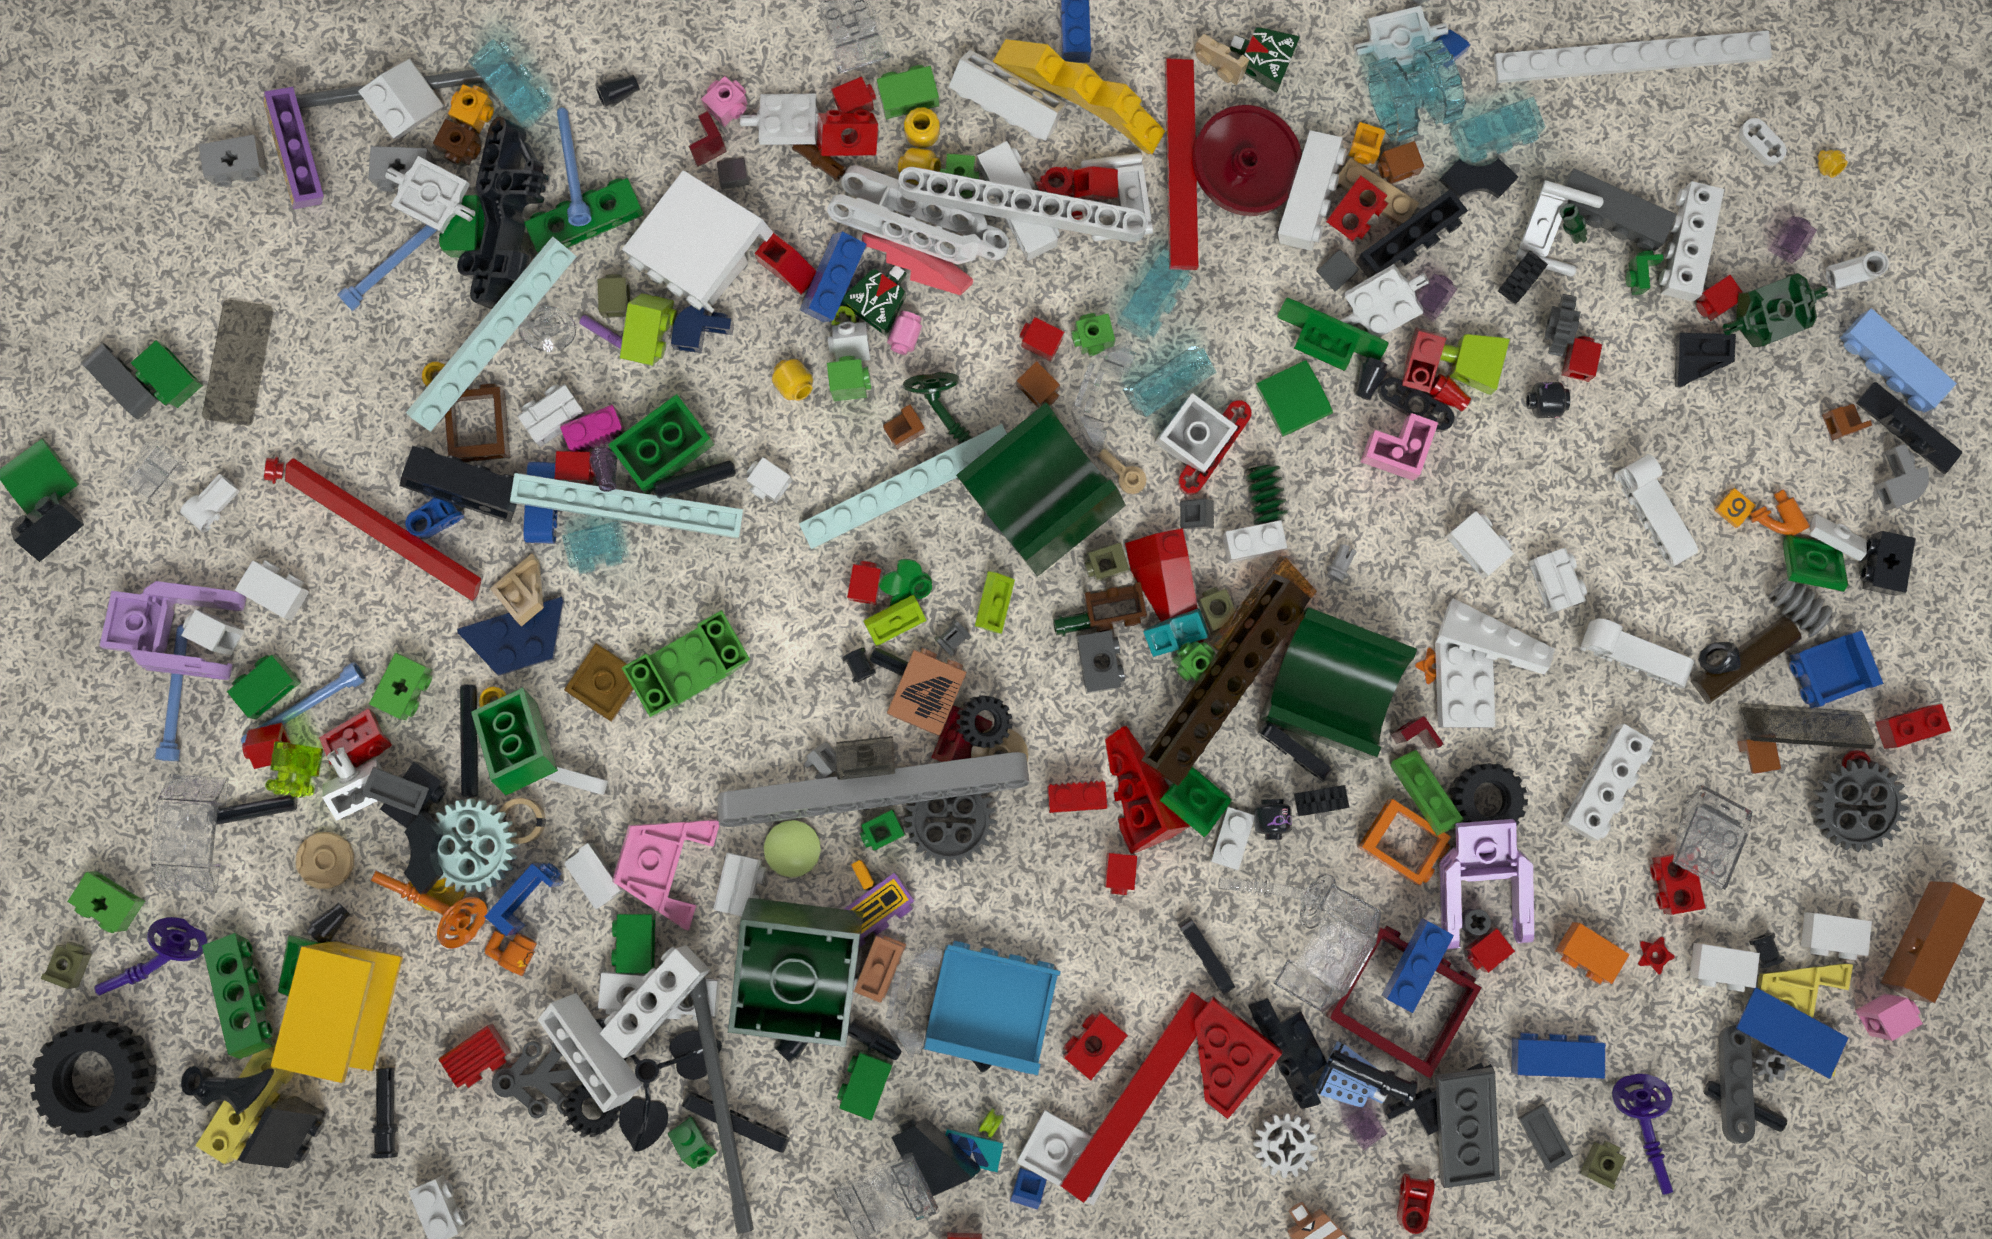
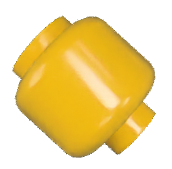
M921 107L909 112L904 121V132L907 141L914 147L928 148L938 140L940 121L931 109Z
M910 148L905 152L904 156L899 158L898 172L900 173L908 167L940 172L941 161L931 150ZM915 179L906 181L912 185H919V182Z
M790 359L782 360L776 364L772 375V384L785 399L803 400L813 389V375L801 361Z

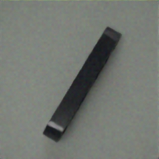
M687 1091L681 1106L717 1123L713 1101L695 1092ZM730 1109L734 1132L772 1150L784 1153L790 1140L787 1135L757 1121L756 1124L748 1121L749 1117Z

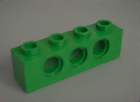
M614 179L605 188L598 191L592 189L582 194V200L589 206L591 221L584 226H574L569 223L567 209L571 203L570 200L557 204L556 209L549 212L541 211L530 216V220L525 221V226L537 253L543 249L552 237L566 248H569L644 216V212L629 179ZM607 201H616V205L613 209H603V206ZM556 223H564V228L560 232H552V227Z
M233 933L202 945L228 1055L242 1059L273 1047L271 1037L274 1036V1031L270 1021L266 1018L265 1009H267V1002L259 990L260 974L258 969L253 966L251 956L254 954L251 942ZM237 962L236 970L230 974L232 965ZM244 989L242 998L237 1001V994L240 990ZM248 1016H250V1023L247 1027L244 1028V1020Z

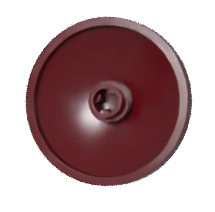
M1236 105L1225 108L1213 115L1200 130L1193 147V169L1201 189L1216 205L1234 214L1258 216L1277 209L1289 199L1302 157V151L1293 130L1278 115L1254 105Z

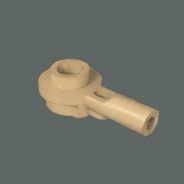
M1105 448L1099 453L1097 457L1119 475V486L1127 494H1137L1144 489L1147 479L1142 469L1135 466L1125 467Z

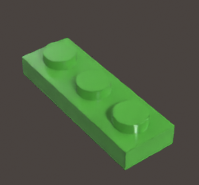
M1417 750L1392 761L1391 768L1437 836L1454 828L1456 823L1463 822V817Z

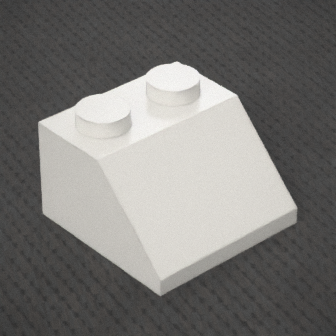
M411 59L379 75L358 91L393 139L403 137L444 107V104Z
M1192 393L1183 402L1155 443L1176 459L1205 473L1238 426Z

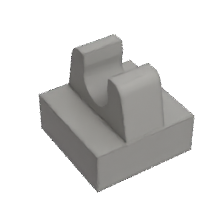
M826 741L806 756L808 759L805 762V767L809 768L814 765L819 771L815 779H822L835 772L845 762Z

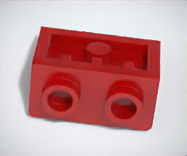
M369 708L319 737L326 756L334 750L338 754L337 749L344 748L354 768H357L373 757L379 756L383 751L392 746L391 741L383 734L374 712Z

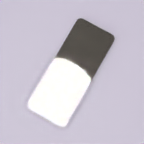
M229 299L223 302L202 411L204 419L250 426L253 423L274 312L271 306Z
M1742 703L1739 707V713L1747 736L1752 741L1873 749L1876 744L1865 714L1860 711Z

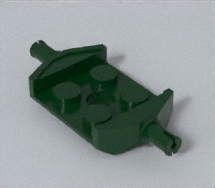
M1795 273L1788 274L1786 278L1752 291L1739 293L1737 319L1725 323L1722 328L1729 329L1723 332L1726 335H1731L1741 331L1754 348L1763 347L1811 328L1817 319L1816 300L1828 296V292L1821 293L1826 291L1827 288L1820 286L1811 290L1808 280L1801 274ZM1781 303H1783L1785 306V313L1783 316L1780 314L1779 311Z

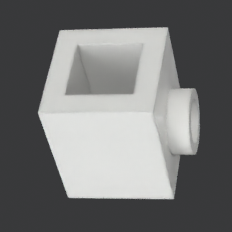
M842 322L839 325L832 326L833 336L828 337L829 353H835L836 362L839 361L840 357L855 356L856 359H861V361L870 360L866 322Z
M763 457L759 462L754 461L746 473L749 476L747 482L752 486L749 491L762 500L767 496L776 503L793 481L790 475Z

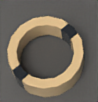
M516 798L506 802L499 810V812H506L502 820L503 822H506L509 811L520 804L528 805L533 809L537 820L535 829L530 835L523 838L514 836L510 838L511 842L525 844L538 839L544 831L546 824L545 813L542 807L534 800L526 798Z

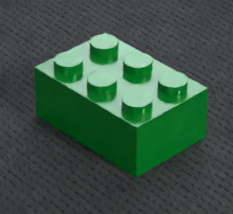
M677 394L608 444L645 494H649L654 490V483L671 478L715 445Z
M523 687L471 712L490 780L505 796L558 771L538 703Z

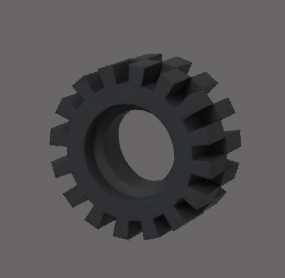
M1529 251L1501 285L1498 292L1516 305L1548 264L1532 251Z
M985 695L972 697L969 702L965 701L963 710L959 709L958 712L961 715L960 719H957V724L960 725L958 731L959 734H963V739L966 742H970L971 745L981 748H993L996 744H1002V739L1008 738L1010 735L1007 733L1008 729H1012L1013 724H1009V720L1013 719L1012 714L1007 712L1010 710L1009 707L1003 705L1002 700ZM987 710L994 717V726L990 731L981 733L975 726V718L978 713Z
M1345 785L1294 794L1298 816L1350 808Z
M583 1084L576 1087L564 1102L563 1107H566V1110L563 1111V1115L568 1117L566 1121L567 1126L571 1124L574 1127L572 1131L574 1133L581 1132L580 1136L582 1137L601 1135L614 1125L613 1123L619 1118L617 1113L621 1111V1106H617L603 1113L602 1111L598 1119L592 1120L585 1117L582 1112V1103L585 1099L593 1097Z

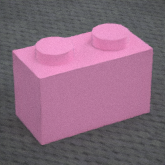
M1883 994L1855 1010L1869 1036L1893 1041L1923 1024L1918 1016L1920 1011L1917 1005L1907 997Z

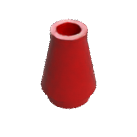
M1439 374L1435 377L1429 393L1432 395L1431 397L1461 412L1464 411L1469 405L1471 397L1466 395L1449 375Z

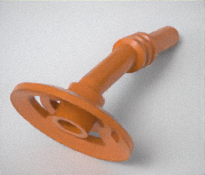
M377 870L371 878L372 882L401 894V898L407 897V901L413 900L414 904L419 902L443 915L437 928V939L446 948L453 949L465 945L476 936L478 930L485 923L486 918L484 916L487 914V907L478 897H466L450 906L427 893L420 895L416 888L411 886L410 882L407 884ZM464 903H474V905L470 906ZM476 914L474 922L467 930L471 915ZM446 934L451 936L458 935L455 938H445Z

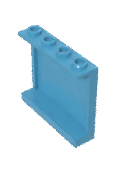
M953 941V946L946 945L922 1049L1038 1075L1041 1065L1039 1064L1056 980L1057 976H1060L1061 971L1054 970V964L1037 961V965L1028 964L1025 957L1010 954L1009 959L998 957L999 951L988 948H981V952L969 950L970 944Z

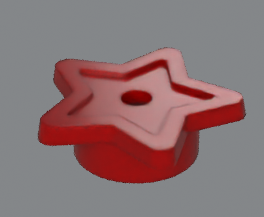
M1660 937L1654 943L1640 942L1643 956L1638 962L1639 966H1651L1657 974H1662L1663 966L1675 958V955L1670 953L1665 947L1664 938ZM1654 952L1658 954L1657 958L1653 957Z

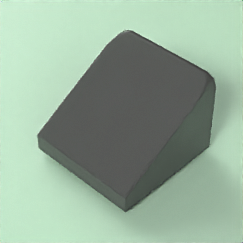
M744 157L717 162L719 183L722 190L749 185Z
M1341 249L1317 270V273L1334 292L1358 272L1357 266Z
M1206 498L1180 501V527L1183 529H1214V501Z

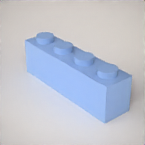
M1872 308L1862 313L1840 337L1848 352L1854 355L1858 354L1866 361L1865 366L1871 372L1879 373L1887 380V386L1895 392H1901L1908 399V404L1917 411L1925 413L1934 409L1957 384Z

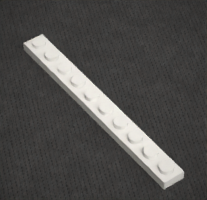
M1769 31L1496 53L1493 58L1496 83L1767 61L1772 58Z

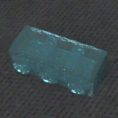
M492 39L472 56L468 62L523 128L529 129L553 109L549 103L552 98L542 86L537 88L530 79L534 76L524 64L517 65L512 59L515 53L504 41L499 43Z
M1533 96L1456 123L1450 133L1463 162L1471 160L1472 163L1485 159L1487 153L1495 150L1497 154H1501L1512 149L1515 143L1522 141L1523 145L1538 140V135L1546 126Z
M1163 249L1121 313L1117 324L1143 341H1146L1149 335L1154 338L1163 324L1159 321L1164 312L1170 314L1178 300L1174 297L1180 289L1184 292L1193 278L1189 275L1191 270L1169 269V251Z
M1192 346L1123 389V392L1135 413L1147 417L1217 372L1204 348Z

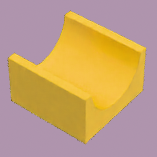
M338 941L302 946L270 1067L339 1083L345 1082L348 1067L374 1071L403 956Z

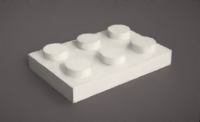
M1435 642L1438 728L1495 727L1493 659L1485 657L1484 652L1471 649L1470 652L1459 650L1457 644L1447 642L1445 645Z
M1044 1109L1020 1153L1017 1163L1059 1186L1092 1135ZM1120 1151L1086 1202L1094 1206L1121 1155Z

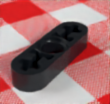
M1390 377L1379 386L1378 394L1380 399L1407 416L1413 413L1423 417L1429 410L1430 405L1434 406L1430 412L1439 415L1441 412L1445 413L1444 419L1448 422L1437 425L1436 432H1444L1453 425L1455 416L1448 406L1420 390L1402 386V380ZM1394 384L1397 386V393L1403 396L1405 391L1410 394L1404 399L1403 405L1398 402L1402 398L1395 394L1392 397L1387 396L1388 390L1385 386L1390 387ZM1411 398L1422 400L1424 407L1421 412H1413L1409 408V400ZM1428 415L1427 419L1437 422L1435 416Z
M1266 721L1258 731V734L1285 755L1287 753L1294 758L1293 761L1319 780L1325 782L1332 773L1333 769L1273 724Z
M1188 917L1179 923V929L1196 955L1202 960L1203 966L1220 992L1225 995L1236 988L1193 920Z

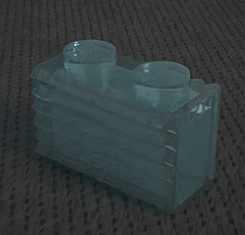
M618 521L562 535L569 567L574 571L578 570L579 574L595 571V566L606 563L607 567L622 564V558L629 557L622 526Z

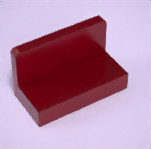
M708 111L698 115L706 137L688 146L697 167L727 152L722 136Z
M952 706L932 754V759L947 762L971 758L973 745L970 742H966L963 739V734H959L958 731L960 725L957 724V719H960L961 716L958 712L959 709L963 710V708ZM977 714L975 726L978 731L983 733L992 727L993 722Z
M1425 716L1413 718L1390 734L1396 744L1407 742L1418 735L1428 750L1440 748L1444 745Z

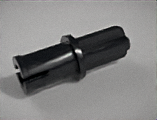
M854 1019L849 1028L848 1036L868 1046L869 1051L873 1048L893 1060L899 1058L903 1051V1047L900 1044L880 1034V1029L877 1031L858 1019Z

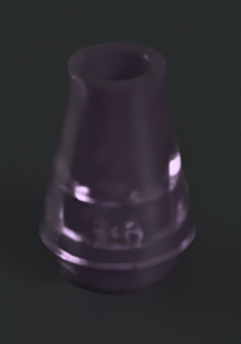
M610 448L594 450L589 459V464L599 484V489L604 492H609L616 488L618 458Z

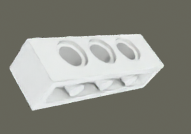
M687 945L670 948L661 957L663 963L658 969H651L643 977L642 981L644 984L638 991L634 989L624 998L623 1002L625 1005L619 1012L615 1010L604 1021L606 1026L600 1032V1035L623 1058L635 1054L710 971ZM670 971L676 977L675 985H672L668 980ZM650 993H653L657 998L656 1006L650 1003ZM631 1014H634L638 1020L637 1027L631 1023Z
M602 972L598 1008L606 1009V1014H611L615 1010L619 1012L625 1005L623 1002L625 989L633 987L638 991L644 984L642 979L646 974ZM668 976L669 982L675 985L676 977ZM706 979L711 1016L714 1017L718 1014L720 979ZM650 993V1003L656 1006L657 1003L653 1000V993ZM683 1002L667 1018L681 1019V1014L693 1015L692 1020L697 1021L694 1005L689 1007L684 1005Z

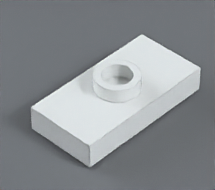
M1818 514L1814 515L1810 522V536L1858 561L1864 558L1867 554L1866 539L1852 533L1843 524H1835Z

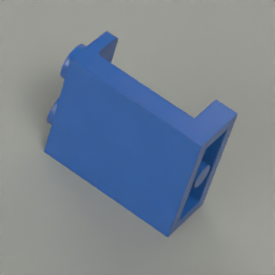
M1862 630L1789 655L1791 659L1789 663L1791 673L1794 677H1798L1802 686L1800 689L1801 698L1805 704H1809L1810 708L1821 707L1826 703L1861 690L1884 684Z
M550 862L548 864L532 863L484 917L505 936L519 933L525 924L513 913L542 881L549 887L561 886L564 883L559 877L562 874L561 871Z

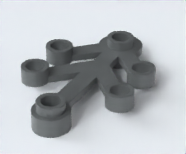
M537 1041L525 1044L523 1054L511 1068H503L497 1071L492 1079V1088L498 1096L504 1098L514 1096L528 1108V1113L533 1118L544 1116L548 1107L545 1101L536 1100L523 1087L535 1086L557 1104L558 1111L563 1114L565 1110L562 1107V1103L568 1097L553 1086L552 1083L580 1080L573 1069L550 1071L563 1056L557 1050L554 1042L552 1050L533 1074L521 1075L530 1061L538 1058L542 1053V1046ZM530 1045H534L537 1048V1053L534 1056L528 1053ZM503 1078H508L511 1081L509 1088L502 1086ZM534 1104L542 1106L543 1111L541 1114H536L533 1111Z

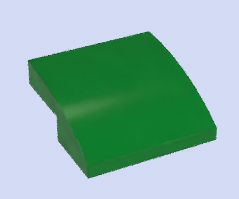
M1307 360L1256 383V388L1268 407L1270 417L1282 437L1333 414L1331 405Z
M43 438L0 469V481L27 515L35 509L36 503L43 497H49L54 492L63 497L79 485L76 479L60 462L62 461Z

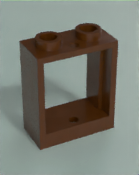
M482 384L480 389L469 390L468 387L456 401L494 399L497 443L458 447L454 403L445 414L448 456L458 457L464 463L511 458L506 395L501 387H497V384Z

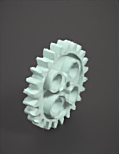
M467 799L466 804L463 800H458L455 806L452 804L445 806L447 813H436L440 821L435 822L444 833L438 845V861L444 872L439 880L447 878L445 882L446 888L452 887L455 884L456 892L463 891L464 888H466L467 893H473L475 889L478 892L486 891V885L490 888L497 886L495 878L497 880H504L506 878L502 870H512L513 867L508 863V860L517 859V856L510 851L512 848L518 847V844L511 842L510 838L516 836L517 832H508V828L513 822L502 821L506 814L505 811L495 814L497 805H489L486 808V800H479L477 805L475 799ZM469 818L475 822L473 832H470L467 828ZM454 827H456L458 834L454 832ZM489 838L495 844L493 853H490L486 846ZM449 839H452L455 843L453 853L447 847ZM483 858H486L488 860V865H486L485 860ZM469 859L475 864L473 873H470L467 869Z

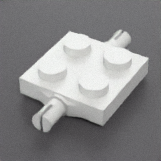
M1421 6L1368 18L1366 25L1370 35L1369 42L1355 44L1354 52L1356 56L1372 52L1377 60L1380 74L1433 62L1436 58L1432 46L1433 37L1447 35L1448 27H1446V23L1430 26L1424 18Z
M761 94L760 108L757 115L740 114L741 127L757 126L760 145L816 144L819 113L816 94Z
M419 156L405 175L392 167L387 170L391 174L386 172V179L399 184L398 193L391 206L429 227L444 233L450 220L456 214L469 222L473 219L470 215L475 216L474 210L462 205V198L470 186L466 180Z
M1393 264L1345 292V298L1353 308V313L1340 321L1352 326L1361 323L1370 334L1381 337L1423 313V307L1416 298L1415 291L1429 284V280L1425 273H1422L1409 281L1400 274Z

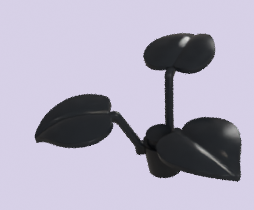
M595 1019L603 1030L606 1026L604 1023L606 1019ZM631 1021L632 1025L637 1027V1025L633 1021ZM699 1031L683 1032L671 1041L669 1050L674 1059L658 1063L653 1059L640 1060L636 1054L629 1056L636 1064L635 1075L639 1081L644 1083L643 1087L645 1090V1101L638 1098L628 1101L622 1107L619 1115L622 1133L634 1151L639 1152L653 1145L667 1127L668 1111L666 1106L659 1101L650 1102V1083L659 1078L661 1069L676 1064L678 1074L689 1080L701 1079L707 1075ZM716 1038L718 1053H720L722 1043Z

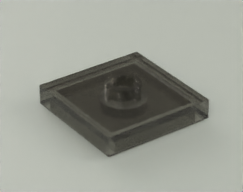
M893 736L836 742L837 780L894 774L895 754Z

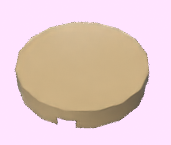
M333 832L313 834V836H310L299 846L296 854L298 874L301 875L307 885L317 889H332L343 884L354 868V852L351 844L343 836Z

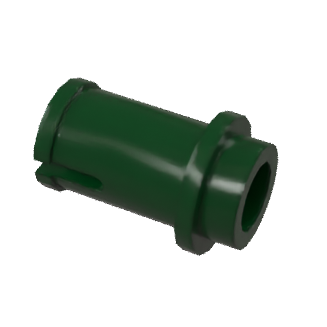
M1086 611L1064 617L1060 614L1058 618L1053 619L1056 635H1062V637H1065L1066 633L1090 629Z

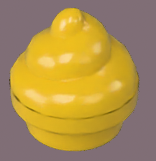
M1821 150L1818 154V168L1824 176L1828 175L1830 178H1834L1848 164L1845 154L1840 150Z

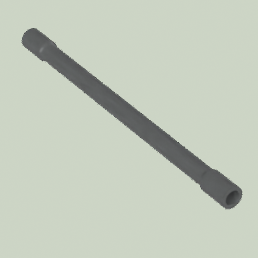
M517 62L423 76L433 90L461 86L463 84L520 79ZM366 85L295 96L299 109L364 100L358 91Z
M704 976L690 992V995L693 998L732 1199V1212L736 1233L741 1234L754 1230L750 1206L746 1198L707 997L706 978Z

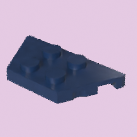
M564 597L543 602L544 608L523 626H520L512 615L507 613L458 628L457 632L498 676L547 662L555 658L557 636L560 631L561 614L565 603Z

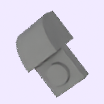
M1906 444L1885 452L1895 476L1893 479L1875 485L1885 512L1915 501L1925 492L1928 486L1929 472L1927 466L1916 470L1914 455L1907 448Z

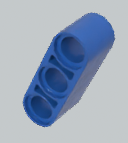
M528 462L526 475L555 479V462ZM525 505V543L554 544L556 542L554 528H557L558 510Z

